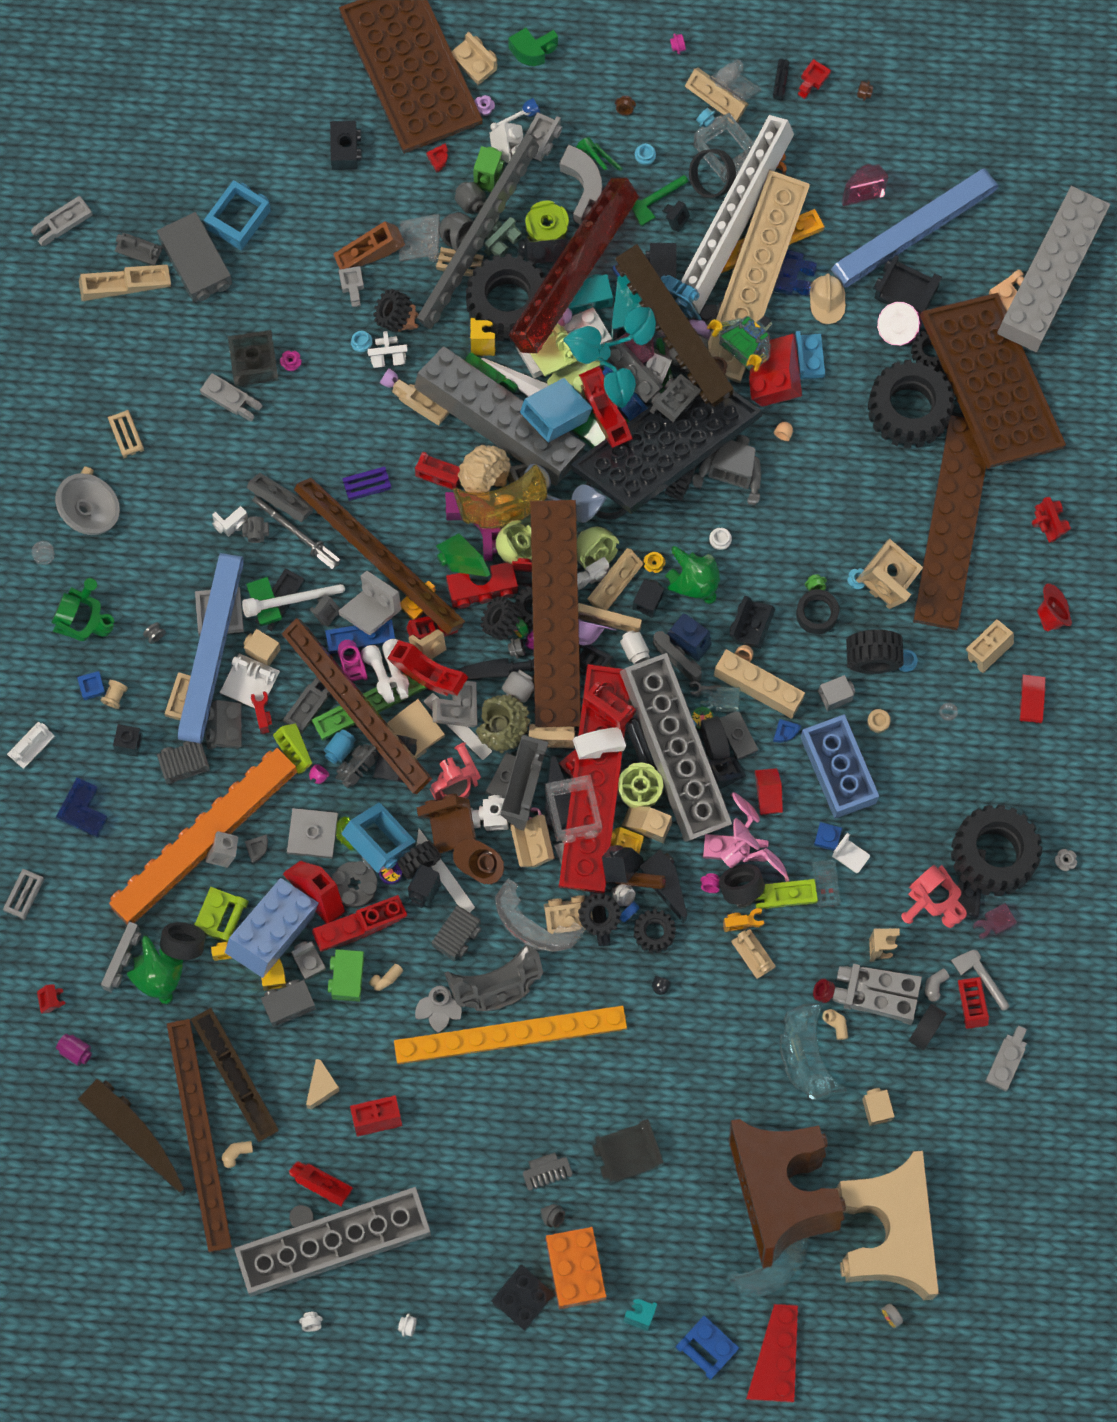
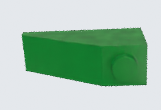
M460 533L436 545L439 552L437 558L442 566L446 565L452 572L484 577L491 575L483 556Z

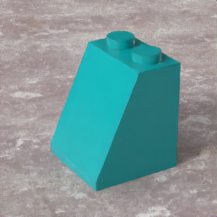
M618 276L611 332L612 341L630 335L625 331L624 318L633 308L641 307L639 302L642 300L638 294L633 295L627 286L630 282L626 276Z

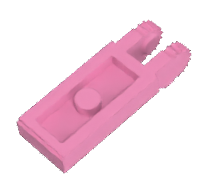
M705 834L703 858L723 860L720 854L735 840L734 837ZM756 839L760 848L768 847L769 842L767 840ZM745 843L744 846L748 850V852L746 853L747 856L749 854H752L750 853L751 846ZM759 855L747 860L746 862H765L767 860L765 857Z

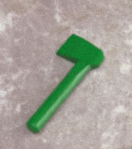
M685 175L645 199H637L631 203V209L640 226L656 218L648 206L688 183V178Z

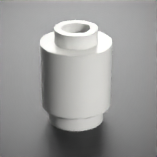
M632 630L622 636L623 639L620 643L630 662H633L635 665L650 658L648 654L650 651L640 632Z

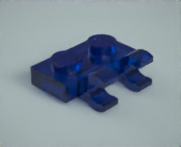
M787 250L773 291L792 296L795 290L801 295L808 296L811 282L797 279L798 274L801 271L805 275L814 277L817 263L803 260L804 254Z

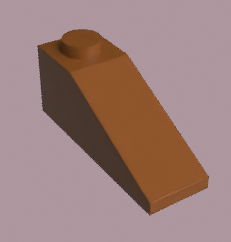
M384 221L333 255L340 270L361 267L389 256L405 246L398 227Z

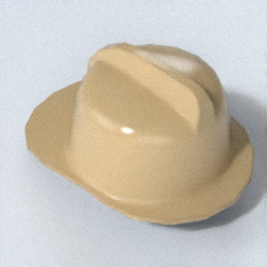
M830 274L818 277L810 287L811 311L816 320L824 324H833L839 321L845 313L844 286L837 278L830 276Z

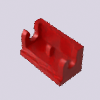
M422 452L415 467V477L457 491L460 484L458 477L460 468L428 456L426 452Z
M599 682L595 683L583 697L587 707L620 730L637 712L633 706L622 701L605 689Z
M396 1095L350 1106L357 1137L402 1126Z

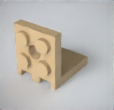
M889 539L856 581L865 584L874 597L879 596L887 603L886 607L891 609L908 600L911 594L906 589L923 567ZM889 565L896 567L897 575L895 577L888 574L887 568Z

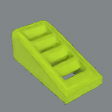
M296 723L282 726L273 734L274 739L284 754L296 766L298 774H302L312 764V761Z

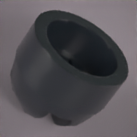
M655 976L652 988L656 994L663 995L669 991L672 982Z

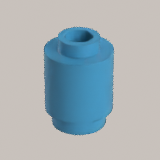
M343 729L339 733L337 732L324 749L326 759L333 764L337 762L342 763L354 748L355 737Z

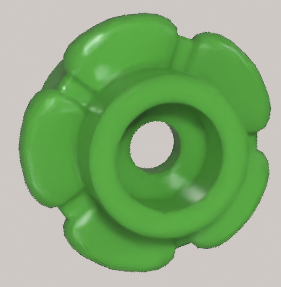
M818 574L812 575L805 582V587L809 591L825 590L826 578Z

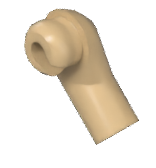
M394 964L382 978L379 975H374L369 984L374 987V990L381 991L394 983L402 974L403 969L398 964Z
M252 1141L231 1144L222 1154L224 1166L232 1168L236 1165L235 1159L240 1154L253 1153Z

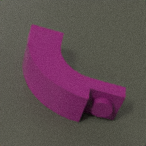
M445 492L446 520H464L478 527L483 537L484 561H493L492 553H497L496 539L500 531L499 521L494 511L486 502L474 495L463 492Z

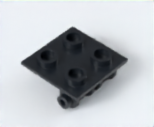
M520 1264L491 1302L525 1331L553 1297L554 1293Z

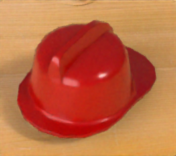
M1045 584L1043 587L1044 601L1037 610L1044 630H1055L1064 625L1071 626L1072 620L1070 618L1069 606L1064 594L1055 585Z

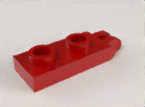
M295 1162L289 1170V1174L295 1178L298 1184L341 1207L353 1190V1187L311 1164L304 1165L301 1162Z

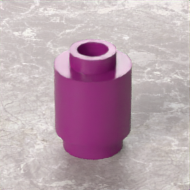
M64 1034L56 1046V1049L60 1051V1055L77 1066L82 1063L85 1065L92 1056V1052H90L91 1046L73 1034Z

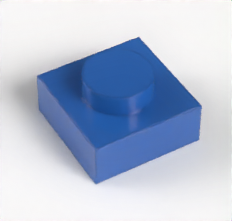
M820 822L814 846L834 851L838 846L842 828Z

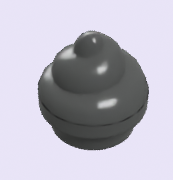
M551 1204L541 1208L542 1220L546 1226L557 1228L563 1223L565 1212L561 1206Z

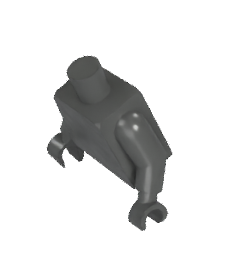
M738 435L736 441L730 440L707 457L698 469L700 470L699 473L693 476V485L701 489L704 476L708 473L710 478L745 489H749L750 485L751 493L747 502L750 505H756L760 499L758 489L761 486L762 474L760 459L755 456V448L748 446L749 438L744 435Z

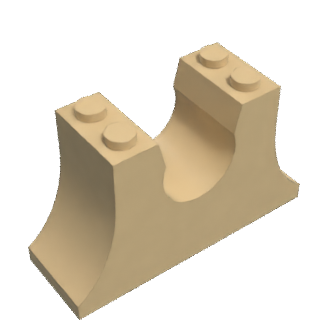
M923 1151L913 1152L902 1166L886 1175L871 1179L840 1181L835 1189L838 1190L839 1197H843L845 1200L846 1211H843V1213H871L881 1220L885 1228V1240L882 1245L875 1248L862 1247L846 1254L842 1262H840L841 1277L845 1276L846 1282L873 1280L894 1282L910 1288L923 1300H933L939 1292Z

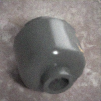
M463 182L455 191L456 203L467 214L479 213L487 199L485 192L475 182Z

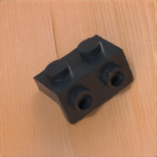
M744 596L738 606L735 621L730 626V636L736 644L761 649L775 613V607L769 604L753 602L749 596Z

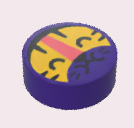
M397 863L390 870L385 868L379 872L381 880L388 885H394L402 878V871Z

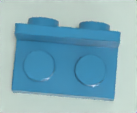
M796 331L795 339L800 379L824 378L825 367L821 334L801 335L800 331Z

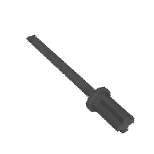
M254 496L252 499L254 503L312 548L310 552L312 556H317L333 570L336 566H339L341 559L326 548L324 542L319 541L315 543L259 497Z

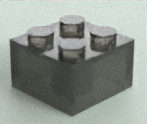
M271 330L228 336L235 387L279 381Z

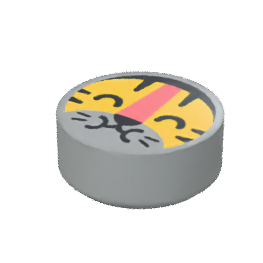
M887 1304L881 1309L882 1315L893 1328H897L903 1323L902 1316L892 1304Z

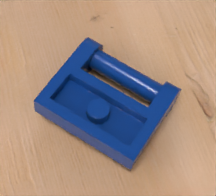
M705 1316L698 1321L675 1347L680 1352L683 1351L707 1373L705 1376L710 1380L739 1349ZM692 1339L717 1361L714 1366L689 1344Z

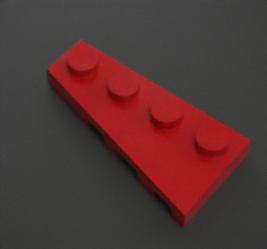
M773 1305L746 1400L794 1403L797 1305Z

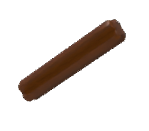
M634 873L627 883H606L661 889L666 885V878L661 875Z

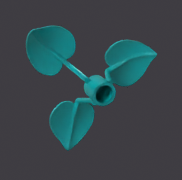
M650 307L633 308L624 318L625 331L630 335L613 342L600 344L602 340L601 333L592 326L578 328L563 339L579 362L590 364L594 361H600V365H605L613 371L605 375L604 388L609 399L619 408L625 407L635 391L636 381L630 370L621 368L617 371L615 366L606 362L611 355L609 347L630 341L632 338L637 345L648 343L655 332V316Z

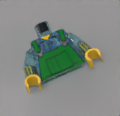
M749 316L743 319L737 318L724 322L714 319L707 326V330H714L712 333L713 337L721 333L719 335V344L748 370L755 366L754 371H758L759 367L769 359L771 344L770 335L767 330L772 326V322L766 316L761 317L757 322Z

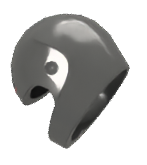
M461 212L448 214L440 223L439 234L441 239L447 246L453 247L457 251L459 244L463 241L474 221Z

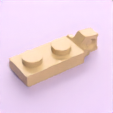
M398 379L393 385L392 392L404 404L438 426L449 415L446 409L414 388L415 385H407Z

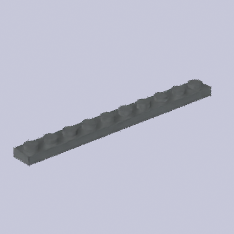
M525 134L419 313L417 319L424 327L432 329L434 324L439 321L441 312L451 300V295L456 287L460 285L467 268L472 265L473 258L477 251L482 248L486 236L494 228L496 219L504 211L506 202L515 192L517 184L521 177L525 175L532 158L537 155L540 146L533 136Z

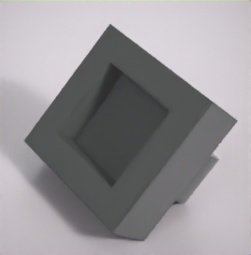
M324 595L323 598L317 599L319 603L315 608L311 607L310 611L322 625L328 627L338 615L340 608L331 597Z

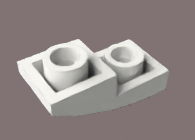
M617 727L589 732L573 739L579 759L600 758L602 753L624 751L626 747L621 730Z

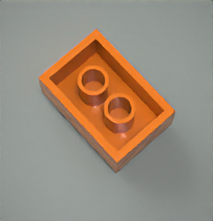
M593 1227L547 1235L546 1244L559 1310L606 1301Z

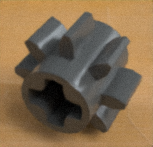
M262 517L248 518L247 523L242 524L243 537H247L250 543L264 542V536H269L268 522L264 523V518Z

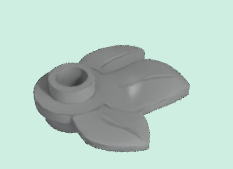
M444 986L434 987L428 997L418 1002L415 1010L416 1019L429 1018V1022L436 1032H441L446 1028L450 1018L459 1020L462 1014L461 1006L456 1003L449 989ZM439 994L445 997L441 1002L436 1000V996Z

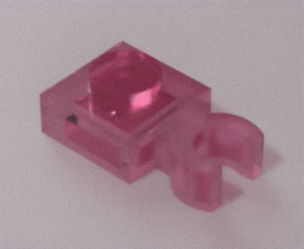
M1006 903L987 912L984 915L987 920L976 921L973 928L982 926L985 932L981 933L979 938L984 939L991 930L997 935L1016 925L1017 922Z

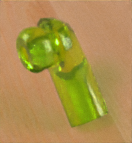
M344 816L337 822L336 837L350 851H353L355 848L341 834L351 820L349 817Z

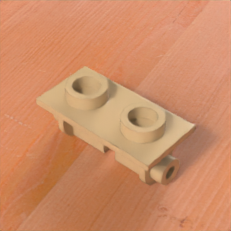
M751 929L742 931L737 935V938L731 941L756 979L776 967Z

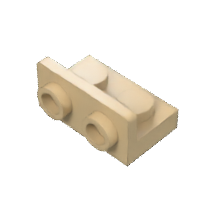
M469 32L465 34V41L451 51L457 65L477 85L481 84L497 70L496 55L491 50L488 51L483 47L481 40L477 36L473 37Z
M535 724L529 725V737L547 741V748H574V727H536Z
M537 815L529 819L524 831L510 824L520 867L536 868L555 859L545 815Z
M584 895L573 896L569 901H562L561 898L550 899L547 904H543L548 935L585 930L578 918L580 904L585 900Z

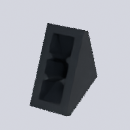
M736 756L709 761L719 789L746 776Z

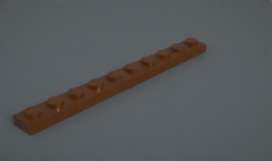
M309 478L296 484L294 490L301 498L311 505L318 514L327 520L334 529L358 549L364 557L405 593L442 630L450 634L463 627L465 620L316 481Z
M296 618L282 635L373 746L376 747L413 794H418L433 778L303 621Z
M190 1019L166 1023L208 1252L213 1253L232 1249Z

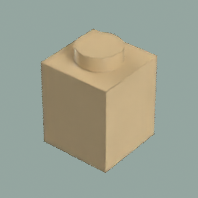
M257 629L253 634L250 633L244 641L245 653L267 666H270L281 650L279 642Z
M880 1088L867 1091V1095H864L862 1101L869 1126L892 1121L894 1113L888 1091H881Z

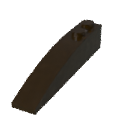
M212 1008L191 1018V1022L258 1142L278 1132L279 1129Z
M97 1078L78 1098L79 1102L183 1196L186 1191L176 1170L154 1135L130 1108L132 1103L123 1095L120 1098L113 1093L115 1088L108 1081L104 1080L102 1083Z

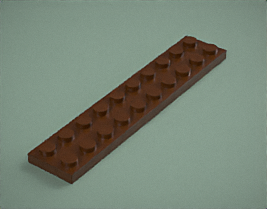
M951 415L948 423L913 619L914 623L956 631L959 625L986 464L965 417Z
M576 500L530 501L535 726H580Z

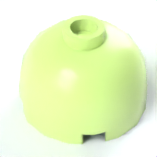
M519 520L511 521L503 527L496 539V549L499 556L512 564V561H517L518 558H528L532 561L531 527L529 525L525 527L520 524L522 521Z
M598 526L588 528L578 535L577 560L584 568L603 557L610 563L617 554L616 544H619V541L606 528Z
M642 762L633 763L620 774L618 783L619 796L630 808L639 806L651 807L661 797L663 779L661 774L652 765Z

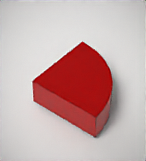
M446 144L426 152L436 173L441 171L447 163L448 149Z

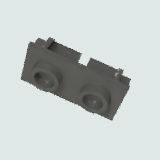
M124 232L122 235L118 234L116 238L118 244L115 252L152 266L156 264L163 249L162 246Z

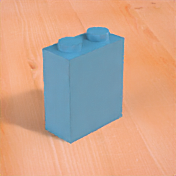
M562 378L525 398L520 413L549 443L587 422L592 407L565 378Z

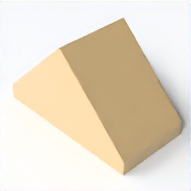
M318 1059L315 1061L306 1103L307 1109H314L340 1092L332 1076L322 1061Z

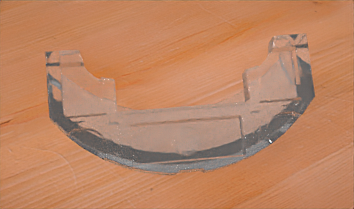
M508 878L496 894L495 903L498 915L509 933L525 945L538 950L564 951L572 949L583 937L584 928L577 923H573L568 928H563L559 925L553 934L549 933L525 917L519 910L518 905L521 900L516 895L518 884Z

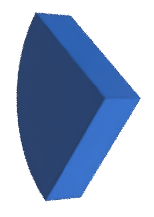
M780 719L773 742L782 743L793 739L799 733L801 725Z

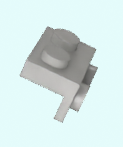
M541 113L536 114L526 134L533 136L540 146L537 155L534 157L535 159L542 161L545 155L548 156L553 147L552 141L560 136L563 128L560 117L556 116L554 120Z

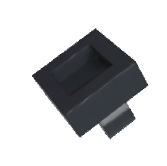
M678 201L674 207L667 204L662 210L667 214L665 218L668 220L671 229L676 232L681 230L690 217L686 204Z

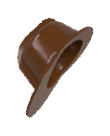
M465 839L455 846L453 860L456 866L465 874L483 884H493L502 877L504 862L495 849L476 839Z

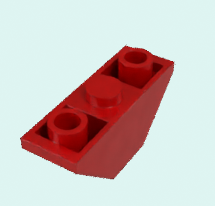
M299 861L283 873L285 878L295 888L318 902L316 913L326 924L333 922L344 914L345 910L337 884L322 867Z

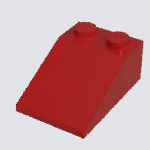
M794 334L766 341L767 344L763 345L756 353L758 356L764 355L765 360L761 362L758 371H754L755 366L751 365L749 383L751 399L762 407L802 396Z

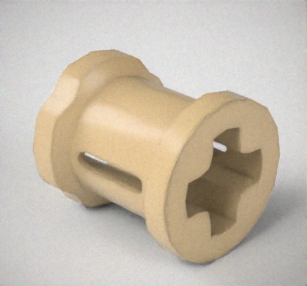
M109 680L108 684L110 686L105 697L101 698V702L109 707L119 709L121 697L124 692H127L128 687L120 682Z

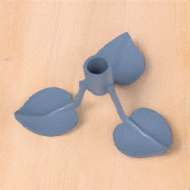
M530 464L525 471L522 481V491L526 499L529 501H539L541 496L549 500H561L545 492L551 485L548 472L539 465ZM589 485L578 486L572 495V500H576L577 522L584 523L589 521L600 510L607 497Z

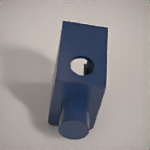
M685 613L679 617L666 633L670 637V642L679 646L698 662L712 645L710 632Z

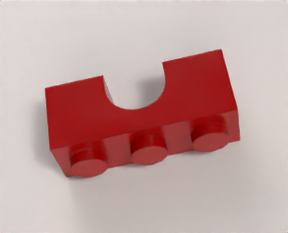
M506 562L490 566L491 579L485 585L474 584L470 580L469 574L456 573L447 575L446 581L452 608H466L471 603L476 602L481 604L488 603L498 596L506 599L513 597L514 594L518 593L513 565Z

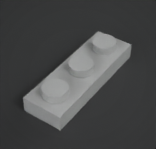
M129 922L101 983L102 988L112 993L114 987L118 988L121 983V971L124 966L127 967L132 957L130 951L133 945L137 946L141 938L140 929L137 924Z

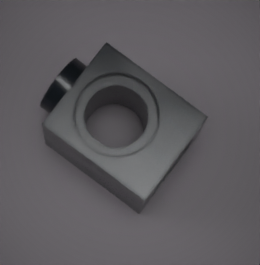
M644 579L633 601L632 609L653 618L664 595V587L655 580L648 581Z
M118 724L113 743L115 752L138 757L143 738L141 729Z

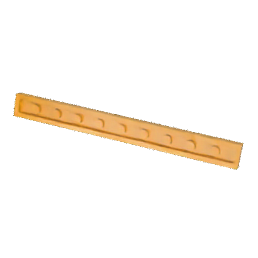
M617 1006L394 1040L397 1065L623 1031L627 1030L624 1007Z

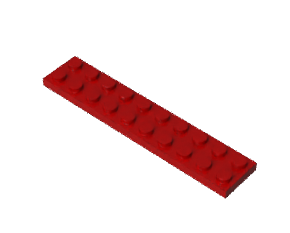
M588 664L584 695L589 692L595 683L599 682L605 689L629 704V695L620 671L623 669ZM583 698L578 736L616 727L587 707ZM625 725V726L623 727V729L621 730V733H622V735H623V738H624V735H625V727H626V725ZM622 751L602 753L600 758L579 759L576 752L559 879L560 888L597 893L605 892L606 880L602 856L611 846Z

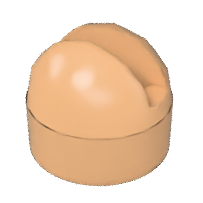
M788 422L779 423L774 431L775 436L781 440L789 441L793 434L792 425Z
M748 645L738 647L735 652L736 655L748 662H751L754 655L752 648Z

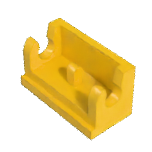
M471 318V353L476 356H495V333H485L482 331L484 326L491 327L493 323L487 320Z

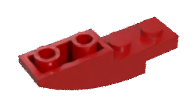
M399 895L359 909L352 915L316 927L312 930L320 952L339 945L340 947L376 933L407 917V913Z

